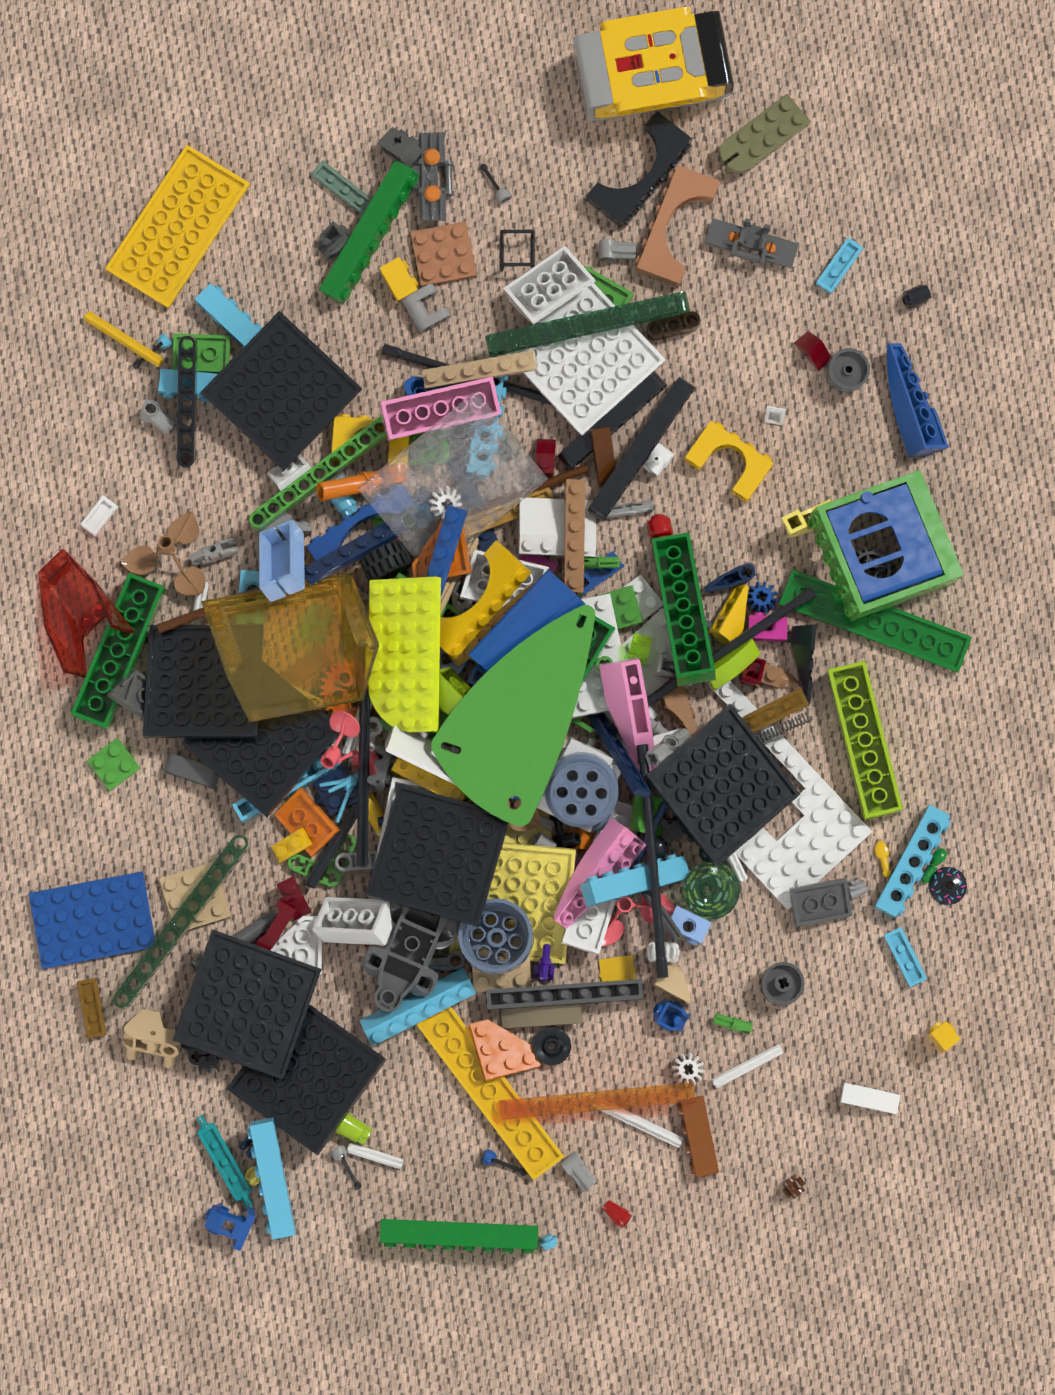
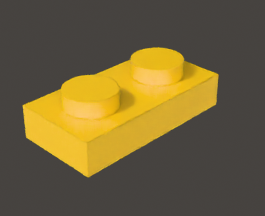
M301 828L270 847L279 863H282L313 844L304 828Z

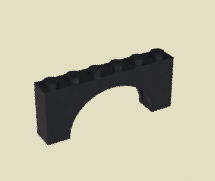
M658 111L645 124V131L651 136L656 147V159L650 172L638 183L625 188H610L597 182L586 195V201L620 228L624 224L627 226L632 221V214L636 210L640 211L645 205L644 200L646 197H651L657 190L656 185L666 180L669 175L667 172L670 168L674 169L679 164V157L683 153L686 155L692 148V138Z

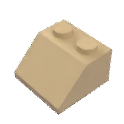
M671 963L670 966L668 965L669 977L658 978L654 987L688 1005L691 998L684 974L680 972V967Z

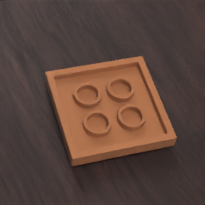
M466 221L410 232L421 287L428 284L436 285L477 277Z

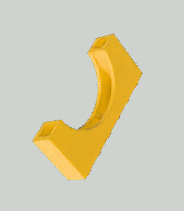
M497 540L484 553L490 566V577L481 598L472 608L461 615L450 618L440 617V647L454 659L463 652L466 646L532 573Z

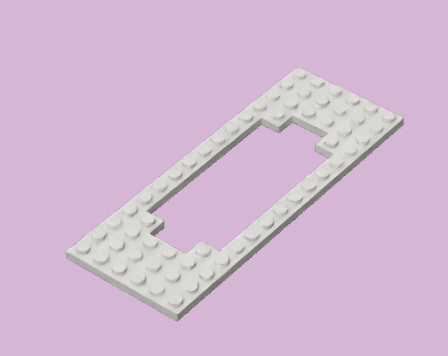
M662 608L621 645L624 659L634 657L640 659L646 696L662 687L669 680L668 678L654 676L659 653L672 657L664 609ZM731 681L713 690L726 705L731 704L741 717L757 710ZM692 684L684 685L685 689H688ZM649 706L650 717L655 719L658 714ZM610 711L603 712L616 726ZM770 724V725H768L767 727H765V728H763V729H761V730L755 732L754 734H755V736H756V734H759V737H760V739L762 740V737H761V735H760V732H762L763 737L766 739V737H765L763 731L766 732V734H767L768 737H769V734H768V732H767V729H769L770 734H771L772 736H773V734H772L770 728L773 729V731H774L775 734H776V731H775V729H774V726H773L772 724ZM782 735L771 738V740H767V742L764 741L762 744L804 787L800 795L791 802L804 816L777 841L763 827L735 852L747 868L789 910L792 907L789 888L818 883L872 831Z

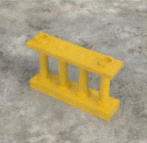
M399 757L391 769L394 772L393 776L412 781L431 793L460 801L467 800L468 798L455 784Z

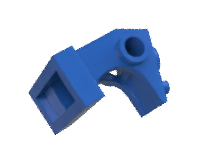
M222 1203L213 1204L212 1208H209L204 1219L207 1221L204 1227L208 1228V1231L214 1235L221 1234L233 1238V1249L241 1251L255 1220V1210L247 1207L243 1216H236L228 1213L229 1209L223 1206ZM225 1220L235 1223L232 1230L223 1227Z

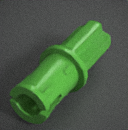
M599 555V557H584V569L599 568V570H602V568H619L620 566L619 557H602V555Z
M715 1014L713 1019L715 1025L730 1028V1031L735 1030L750 1034L753 1025L752 1022L737 1019L736 1016L731 1018Z

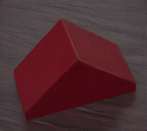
M809 331L794 342L817 371L826 366L831 358L823 341Z
M756 658L744 669L740 684L758 689L766 660Z

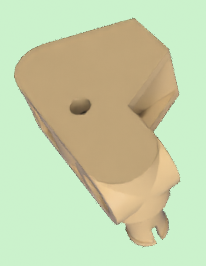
M142 1009L124 1027L123 1044L126 1047L125 1057L129 1060H135L138 1056L137 1052L140 1051L164 1056L163 1065L166 1068H173L176 1063V1056L180 1053L181 1043L172 1041L175 1030L163 1027L160 1012Z

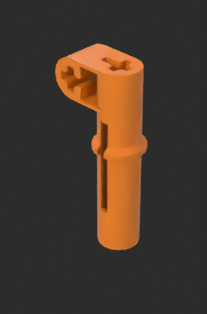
M401 462L388 465L374 472L366 473L362 471L359 475L319 482L316 485V492L320 501H326L360 493L367 495L370 491L390 488L397 483L399 485L401 483L404 484L408 480L404 464Z

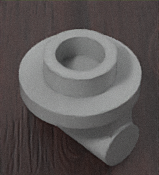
M853 878L848 881L850 899L868 892L864 880Z

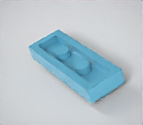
M848 237L817 280L816 285L832 294L862 252L863 247Z
M902 927L885 934L884 938L909 988L927 980Z

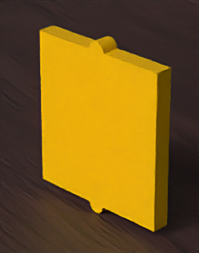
M632 955L599 960L601 973L599 977L602 982L636 979V969H634Z

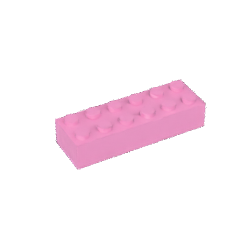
M493 377L379 403L387 441L501 414Z

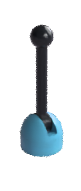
M163 333L158 337L157 346L152 351L156 352L159 348L163 350L168 349L173 343ZM141 358L139 361H135L133 367L138 369L145 359Z

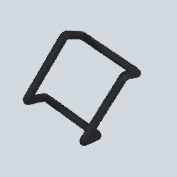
M500 230V271H504V267L531 266V269L535 267L534 230ZM504 233H531V263H504Z

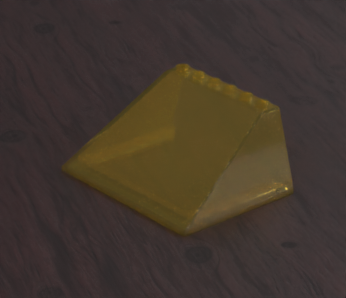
M351 573L328 577L312 586L305 582L304 590L291 595L286 593L285 597L272 602L261 590L201 601L226 676L249 722L353 703L364 699L379 648V642Z

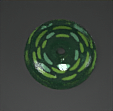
M710 861L702 862L688 872L683 883V897L687 907L701 918L718 919L724 917L733 910L739 899L740 886L737 876L732 869L723 863L718 867H714ZM707 886L711 889L709 893L705 892Z

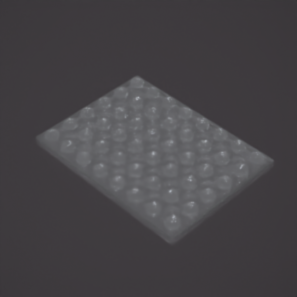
M475 391L357 489L416 559L429 538L437 530L440 522L444 520L441 518V514L436 517L434 515L435 511L430 510V506L433 504L429 502V499H435L432 492L438 494V487H441L444 492L445 486H448L450 491L452 489L457 491L455 495L459 494L461 496V499L458 501L462 503V506L458 508L468 511L464 522L467 545H469L547 481L548 478L481 395ZM446 499L445 502H442V505L445 506L449 501Z

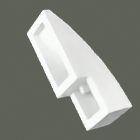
M843 1083L840 1103L897 1114L900 1095Z

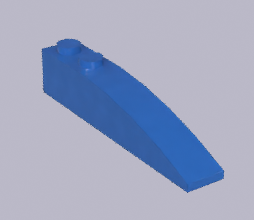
M901 343L887 344L889 388L899 433L902 436L908 457H922L949 448L938 414L934 407H930L927 401L929 398L927 392H923L918 384L920 379L911 370L912 363Z

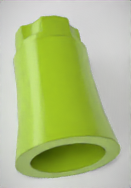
M348 1113L335 1133L355 1143L358 1142L364 1145L372 1128Z

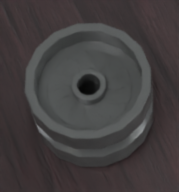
M852 348L838 351L828 360L825 366L827 383L839 392L848 393L858 389L867 381L870 375V364L867 357L862 352ZM846 368H849V373L845 371Z
M779 962L770 966L763 974L761 980V990L764 997L772 1004L778 1006H786L795 1002L803 993L805 986L804 976L800 969L787 962ZM780 981H784L786 983V986H784V988H780Z

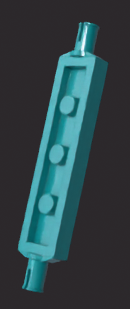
M203 1114L200 1115V1118L196 1117L195 1119L201 1127L197 1134L235 1201L242 1200L246 1208L254 1207L249 1198L253 1190L245 1179L215 1123L208 1124Z

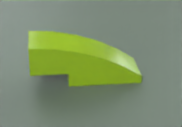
M753 639L748 640L714 663L716 680L708 681L713 690L718 689L736 677L761 654Z

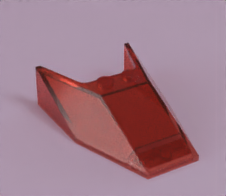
M61 549L38 571L44 628L64 673L85 678L87 669L83 641L84 637L106 617L110 627L131 634L135 631L99 584L65 549Z

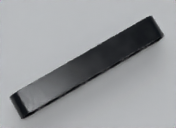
M191 335L183 336L178 344L177 462L181 467L185 468L193 465L196 460L198 343L196 338ZM185 339L192 340L193 347L191 349H186L183 346ZM185 358H190L193 362L192 367L189 369L183 365ZM185 377H189L192 380V386L189 388L183 385ZM185 396H189L192 399V404L189 407L185 406L182 402ZM184 415H188L192 419V423L189 426L184 425L182 422ZM184 434L189 435L192 439L189 445L182 442ZM184 453H187L191 456V462L189 464H186L182 461V455Z
M654 371L591 429L609 426L611 435H613L632 416L637 414L667 387V384ZM590 429L583 436L579 435L557 456L569 470L574 469L593 452Z

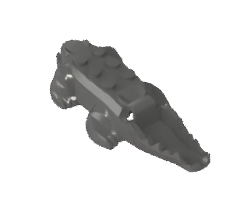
M389 903L392 930L384 948L371 946L363 960V969L368 975L377 978V990L374 994V1001L378 1008L387 1012L394 1011L401 1005L402 999L409 993L416 996H428L434 990L438 981V974L428 968L435 949L449 947L457 939L460 922Z

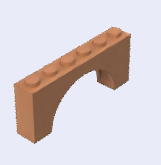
M677 165L676 170L672 169L668 180L671 183L663 191V203L657 206L655 214L658 216L656 221H651L648 229L651 232L650 236L644 239L641 247L644 251L642 256H637L635 266H637L636 272L679 288L686 266L676 261L667 248L665 240L667 224L679 208L690 202H713L720 181Z

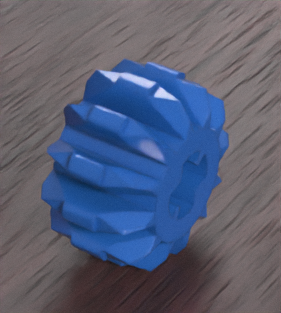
M765 581L762 587L759 582H756V588L752 585L749 586L751 592H748L747 597L749 599H747V604L753 603L749 608L750 610L757 607L756 612H760L763 608V612L766 614L768 612L767 607L771 610L774 609L772 603L775 604L778 600L773 597L777 596V592H771L774 587L773 585L766 588L767 582ZM759 594L766 596L764 602L761 599H757Z

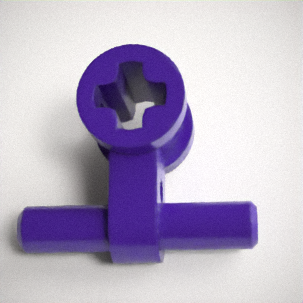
M549 944L543 945L542 957H540V961L535 963L534 979L540 977V980L543 982L547 981V978H550L549 980L554 978L555 963H551V946Z

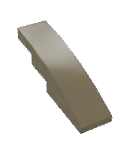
M582 1004L501 1009L502 1028L582 1024Z

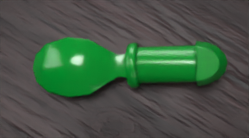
M940 848L935 851L933 863L929 864L928 869L921 878L922 883H928L937 870L936 866L943 863L946 859L947 851Z

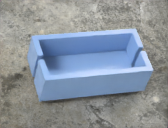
M293 519L278 525V529L287 540L281 536L275 527L259 532V587L270 602L285 597L286 593L291 595L305 589L304 533Z

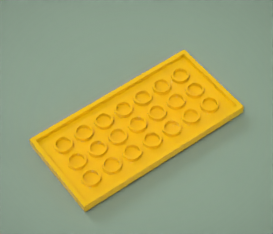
M186 145L109 261L105 270L170 309L248 190L250 183Z

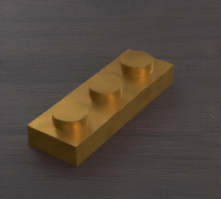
M97 978L77 981L87 1039L106 1036L107 1031Z

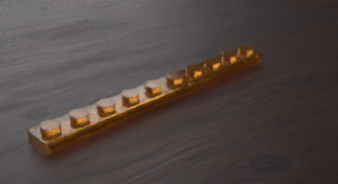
M694 1082L499 1100L501 1120L696 1102Z

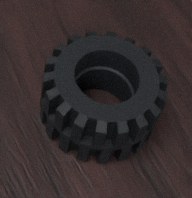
M398 541L384 544L363 556L359 564L370 584V580L395 578L398 573H404L411 566L412 561L403 543Z

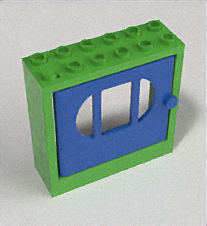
M921 470L817 506L808 516L809 527L814 530L816 535V544L822 549L823 561L825 564H828L830 569V578L837 586V595L844 603L845 615L851 621L950 586L964 576ZM876 513L887 519L883 523L852 534L848 533L852 521L859 515ZM891 527L900 551L860 564L851 540ZM903 557L900 569L890 577L875 578L864 572L866 569ZM941 575V577L935 578V579H933V580L924 582V583H922V584L913 586V587H911V588L902 590V591H900V592L891 594V595H889V596L880 598V599H878V600L869 602V603H867V604H863V603L868 602V601H871V600H873V599L882 597V596H884V595L893 593V592H895V591L904 589V588H906V587L915 585V584H917V583H920V582H923V581H926V580H928V579H931V578H934V577H937V576Z

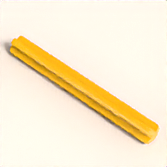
M88 311L84 315V321L154 366L160 367L162 365L163 357L93 312Z

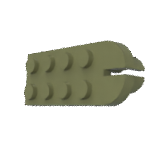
M788 94L784 95L722 143L719 151L721 167L726 164L728 159L736 157L726 165L724 170L730 173L749 171L806 128L811 121Z

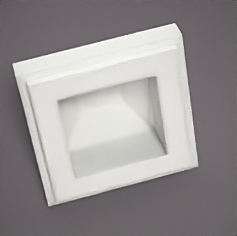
M767 406L764 422L783 426L786 409Z

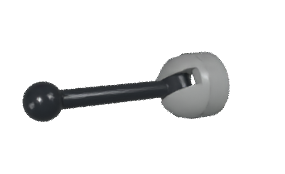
M482 164L480 169L486 173L496 188L495 197L499 205H503L512 198V195L508 190L499 188L487 170L488 166Z
M341 1145L332 1150L330 1154L335 1160L342 1161L354 1182V1188L359 1190L361 1183L357 1182L345 1160L347 1151L344 1145Z

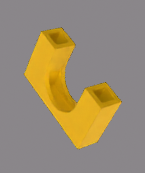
M348 414L336 416L334 418L332 452L376 419H369V416L359 415L358 418L350 417ZM379 425L375 430L382 433L385 431L383 425ZM410 436L388 440V465L403 462L405 470H408ZM348 448L345 454L352 456V448ZM334 459L331 463L332 465H339L340 461Z
M710 421L686 455L684 461L701 471L711 455L717 450L730 448L737 451L745 461V471L733 487L731 493L748 503L773 467L772 458L765 453L762 455L758 453L756 447L752 444L742 442L736 433H729L724 430L725 427L721 423Z

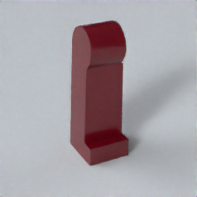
M281 897L275 906L280 909L266 933L262 934L256 943L257 946L272 950L297 909L295 905Z

